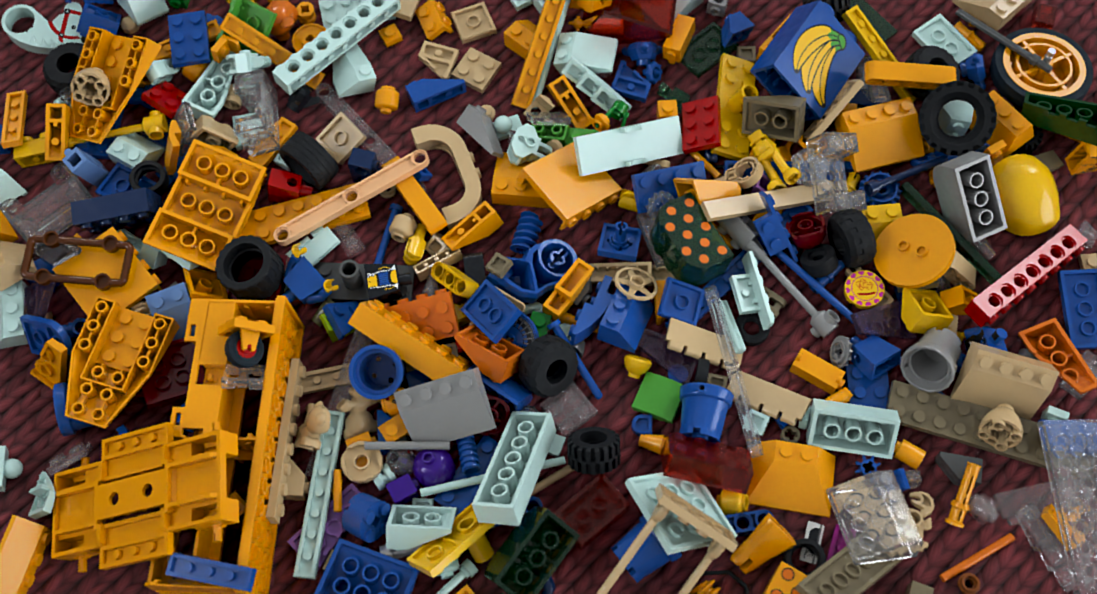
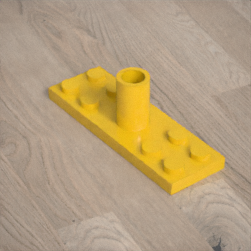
M726 53L720 56L716 94L720 98L721 146L711 148V153L739 161L749 156L750 145L749 134L742 133L743 98L758 96L759 93L755 87V76L750 72L755 63Z
M471 503L455 517L451 534L423 544L406 560L410 566L432 578L442 573L443 569L452 561L458 559L467 548L476 563L486 562L493 556L494 551L485 533L495 524L478 523Z

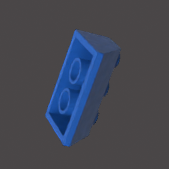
M620 284L624 290L629 291V286ZM617 288L600 322L597 339L635 353L654 311V305L650 300H629ZM636 291L634 294L636 296H645L640 291Z
M474 364L470 366L467 370L476 368L477 366ZM480 371L486 393H494L503 398L510 408V413L512 411H524L532 401V392L522 384L517 383L513 376L500 384L491 381L489 377L483 375Z

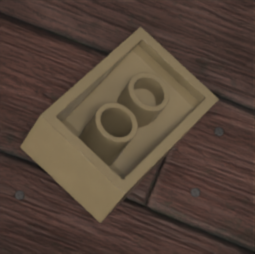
M791 95L744 97L742 133L751 135L756 130L761 129L762 133L768 135L769 138L798 142L804 133L806 98Z

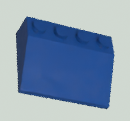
M339 538L314 594H412L419 570L410 566L409 563Z

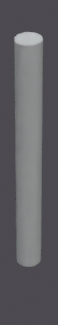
M365 441L364 449L450 450V441Z

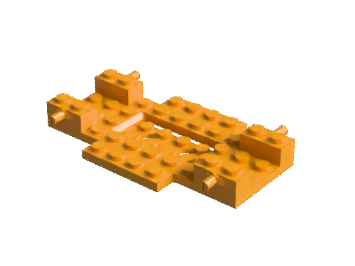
M216 421L211 423V432L174 441V423L165 422L103 439L101 461L90 464V457L81 458L80 467L54 473L56 494L53 505L51 558L68 561L78 560V573L88 572L87 559L95 555H99V569L109 570L173 555L174 532L191 528L203 531L213 529V543L223 542L222 528L239 523V500L227 498L226 459L238 456V434L221 430V422ZM151 485L152 492L147 497L145 491ZM117 493L119 497L118 502L113 505L112 498ZM164 506L161 511L104 524L106 519H113L114 517Z

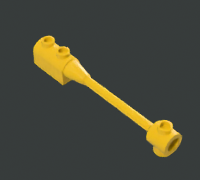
M153 110L149 113V116L143 118L142 124L112 129L105 139L144 131L150 139L160 140L164 137V133L168 132V122L163 113L161 114L160 111ZM45 132L40 133L37 139L24 136L23 145L13 148V159L22 168L55 162L45 161ZM69 136L68 148L88 141Z

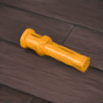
M967 462L956 499L951 501L952 507L949 516L944 520L946 523L964 528L963 521L966 512L970 510L968 503L981 468L980 465Z

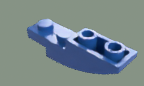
M605 275L603 281H599L595 290L597 296H592L590 304L585 302L583 308L578 309L575 316L576 325L572 324L568 336H571V345L574 346L583 341L599 327L613 297V294L609 293L613 277Z

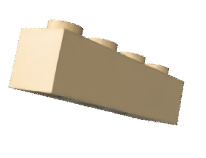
M448 247L412 267L421 282L431 276V268L434 263L442 262L451 266L462 260L463 256L460 249L452 251Z

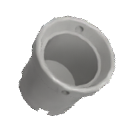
M937 327L927 330L916 344L910 346L901 357L900 368L903 376L909 384L919 390L929 393L940 392L947 389L954 380L957 370L956 364L962 353L960 348L962 343L960 338L947 328L935 330Z

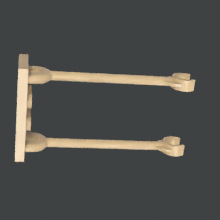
M659 483L655 489L658 503L653 510L652 516L596 594H607L654 527L666 517L669 511L678 515L677 519L684 525L688 526L691 524L697 528L696 532L702 537L707 538L709 536L713 539L708 547L707 554L678 594H689L711 562L718 558L726 548L734 552L738 547V543L732 531Z

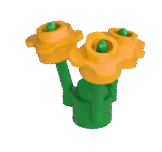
M616 100L606 114H596L594 118L590 119V123L594 129L600 132L611 127L609 120L611 117L616 120L623 118L621 127H624L630 115L627 112L629 107L625 102Z

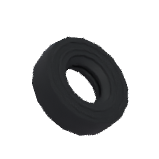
M758 313L739 315L736 319V324L746 346L761 345L767 339L770 328L763 330ZM755 322L760 328L759 332L755 335L747 334L744 329L745 324Z
M702 358L698 360L694 382L707 383L709 360Z

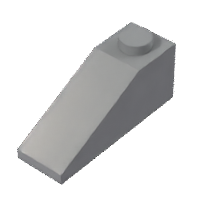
M468 104L456 123L491 155L502 158L504 154L492 120L486 114L487 111L480 105L473 106Z

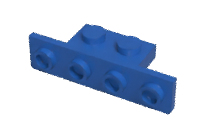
M763 191L758 192L768 213L753 221V224L767 254L771 257L785 249L787 255L793 261L799 262L796 256L798 251L795 245L791 244L788 239L791 237L790 233L781 224L783 218L773 207L775 205L773 197Z

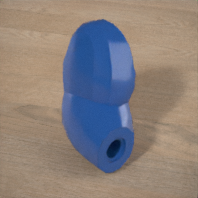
M549 239L528 249L522 258L507 257L513 261V266L502 279L492 273H489L486 279L519 301L533 304L544 295L554 291L555 285L576 261L577 255L568 243L560 239Z

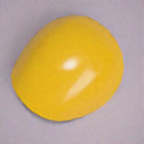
M1015 154L1002 159L993 166L1008 227L1004 230L1015 235L1033 236L1046 232L1057 224L1060 219L1059 193L1054 177L1045 164L1035 156Z

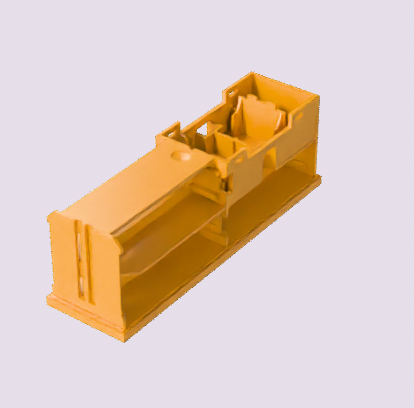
M277 295L275 301L191 299L184 342H193L195 350L185 406L172 407L170 422L174 423V441L189 438L183 435L184 429H197L194 431V436L211 432V423L216 421L221 422V430L238 434V456L226 459V490L228 497L232 493L236 461L240 464H244L245 461H252L237 565L257 569L252 591L247 592L188 579H173V576L165 575L170 556L151 560L148 581L145 583V586L159 594H269L278 524H271L266 518L291 358H301L305 328L286 296ZM235 316H245L250 321L264 320L270 325H275V334L270 336L256 436L248 433L246 437H240L250 368H239L231 364L225 355V343L229 337L217 335L218 327L226 323V321L235 318ZM192 326H196L194 336H191ZM200 365L206 368L203 384H197ZM177 414H181L179 425H176ZM227 526L222 528L223 542L213 543V529L197 530L193 556L221 562ZM181 531L174 532V553L178 552Z

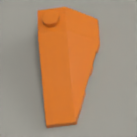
M1056 318L1018 332V336L1027 350L1040 361L1052 364L1060 372L1058 376L1077 392L1083 394L1097 388V378Z

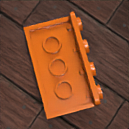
M446 288L436 290L435 295L429 297L427 293L417 295L416 300L413 301L405 298L397 300V305L390 306V303L384 304L386 310L397 312L402 316L401 320L406 323L411 322L418 327V331L423 334H430L435 338V341L453 337L456 333L460 332L452 299L453 292H447Z

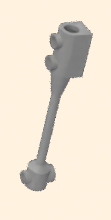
M747 215L717 220L719 224L717 230L722 235L728 233L732 238L730 241L732 247L737 250L741 248L746 252L753 251L754 257L769 269L812 316L810 321L812 328L810 331L816 338L822 336L824 339L839 326L837 323L840 321V318L833 310L817 311L768 258L757 239L759 235L753 221Z

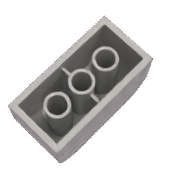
M970 151L934 167L933 180L945 224L955 237L975 243L1008 228L990 154Z

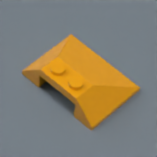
M780 440L753 442L746 494L749 497V505L830 518L836 456L817 446Z

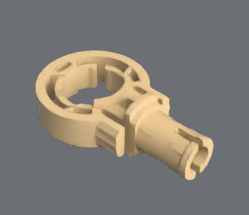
M748 156L739 160L732 168L727 169L724 176L714 180L736 181L741 189H747L761 179L764 168L757 158ZM752 167L751 176L742 178L746 169Z

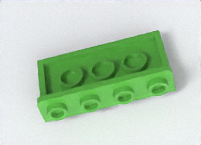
M231 0L228 12L269 37L278 14L251 0ZM221 30V32L217 35L216 42L223 34L229 37L231 36ZM239 41L241 50H250L251 53H257ZM242 75L237 76L246 82H251L252 77L243 78Z

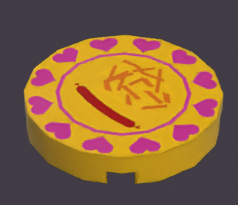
M867 270L853 272L844 284L846 300L859 309L876 307L885 294V286L882 279L875 273Z

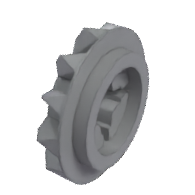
M837 336L831 344L830 360L832 365L837 368L848 366L849 360H852L851 353L853 351L851 347L853 343L850 342L848 337Z

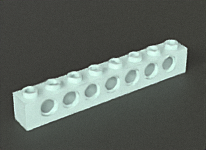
M362 0L357 7L349 10L340 20L333 22L327 30L320 32L314 40L306 43L297 53H293L283 64L277 65L272 71L275 82L288 95L293 94L401 9L400 0Z

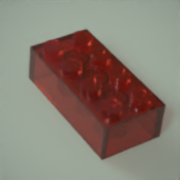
M667 433L661 452L663 476L742 494L747 493L754 474L749 451L742 447L726 446L721 442H708L699 437H687L681 433Z

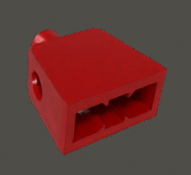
M275 168L271 169L268 181L269 201L282 203L313 194L314 187L303 185V176Z

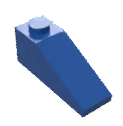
M420 79L412 81L405 86L407 96L416 113L467 92L464 79Z

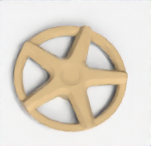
M624 267L618 270L613 280L618 290L627 296L629 300H650L655 297L658 291L655 279L648 272L636 267ZM628 270L630 279H621L618 276L621 272ZM633 270L641 272L649 278L644 279L639 275H635ZM653 282V293L644 288V285ZM620 284L629 286V291L624 290ZM636 291H640L646 296H636L634 294Z

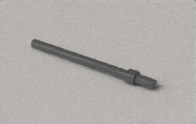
M961 8L956 11L955 14L1019 54L1028 60V63L1032 66H1037L1047 73L1052 71L1053 67L1041 60L1042 57L1036 53H1030Z

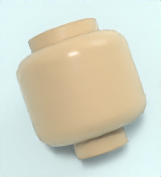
M409 213L397 214L389 227V232L395 241L404 243L408 241L409 237L414 235L418 225L413 215Z

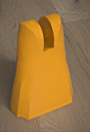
M768 513L751 535L733 552L730 560L739 566L744 574H748L797 544L790 533Z

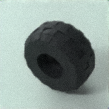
M69 42L61 44L57 48L52 49L44 60L42 69L44 77L49 86L61 96L72 98L70 83L75 70L69 73L68 71L77 67L84 46L83 43Z
M923 46L912 53L905 61V63L956 67L957 81H960V70L957 61L947 50L938 46ZM908 88L915 97L922 101L932 91V89Z
M853 208L844 209L832 214L827 222V233L830 245L835 249L838 260H841L845 267L850 269L871 263L876 255L877 245L872 227L866 216L861 211Z
M548 334L538 337L529 343L524 352H522L518 363V376L521 384L533 394L547 398L565 391L572 383L577 373L578 358L576 350L570 343L556 335Z

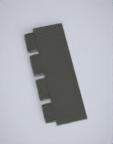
M43 244L34 249L33 255L55 268L68 259L79 255L82 250L76 245L60 244L57 248H49Z

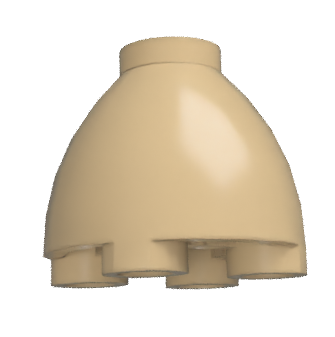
M98 67L79 71L70 83L73 99L90 106L101 107L108 100L111 92L110 81L107 75Z
M1002 403L983 417L979 425L978 437L987 444L994 446L996 450L1006 451L1008 448L1017 446L1022 441L1023 426L1019 416L1014 412V408L1009 404Z

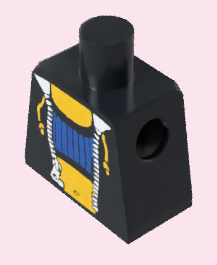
M364 264L369 300L374 301L376 299L386 303L402 297L401 286L412 284L411 274H399L396 264Z

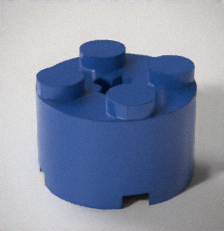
M363 492L353 496L348 502L350 503L348 510L344 509L342 514L344 530L368 543L376 541L383 534H386V524L391 511L390 504Z

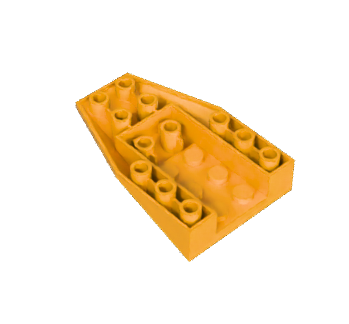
M90 26L74 76L83 69L98 67L107 75L110 81L111 92L108 100L101 107L86 105L75 101L73 97L71 98L69 136L101 145L162 46L149 38L133 35V38L114 35L105 29Z
M97 296L71 351L65 417L106 429L153 374L180 328L176 320L157 313L154 316H149L122 308L114 300Z

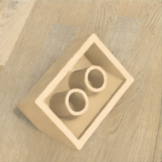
M0 241V291L24 279L20 274L26 248L25 244ZM33 258L29 272L37 271Z

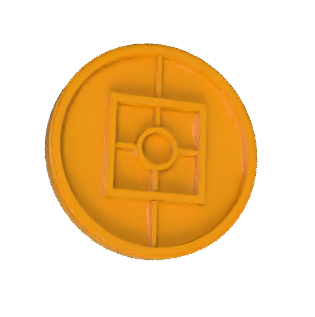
M910 214L893 221L881 232L876 240L877 252L873 259L876 269L888 283L900 288H920L935 282L949 269L955 256V239L949 227L939 218L928 214Z

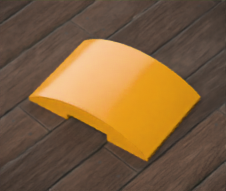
M194 139L177 171L178 177L163 207H159L142 242L215 271L216 260L220 251L223 250L227 243L240 237L257 200L267 168Z

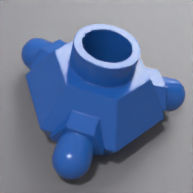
M646 41L632 43L629 47L622 48V54L629 56L632 61H636L637 67H646L652 60H655L658 54L663 52L661 46H657L654 42Z
M974 53L964 63H960L962 78L968 77L969 80L974 81L975 84L985 90L986 68L984 56L981 53Z

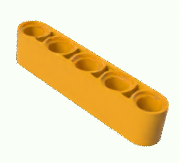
M878 60L867 61L864 64L865 84L934 90L944 83L957 81L956 67Z
M395 156L391 160L381 165L382 169L399 160L400 158L398 156ZM413 175L394 185L431 236L448 225L443 215Z

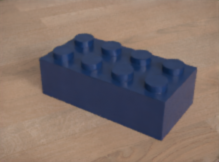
M146 187L70 202L73 226L81 228L83 231H88L90 234H100L102 230L110 229L112 226L115 230H119L121 226L135 227L139 226V223L142 222L152 223L159 207H163L162 196Z

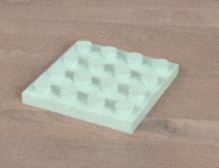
M694 467L631 477L624 483L647 522L658 503L655 489L660 483L732 531L734 537H737L733 527ZM669 511L666 517L658 522L653 529L667 555L706 547L713 540L709 536L707 538L702 537L696 532L697 528L691 524L688 526L684 525L677 519L678 515L672 511Z

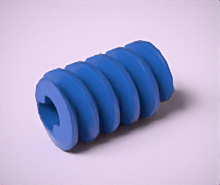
M523 211L520 214L521 218L518 220L516 232L510 246V250L515 253L525 254L528 249L537 244L534 240L539 239L537 234L541 233L539 227L543 226V222L537 214L531 211Z

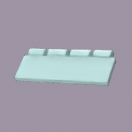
M321 226L310 233L314 237L312 240L306 236L299 242V250L304 247L307 248V252L301 256H304L314 266L339 245L341 241L328 226L325 228ZM290 250L285 255H288L290 258L292 251ZM285 284L284 291L289 288L286 284Z

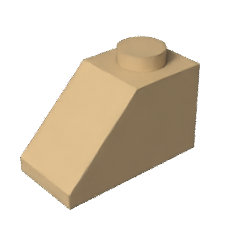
M290 458L291 473L287 476L286 480L288 492L283 500L306 501L310 482Z

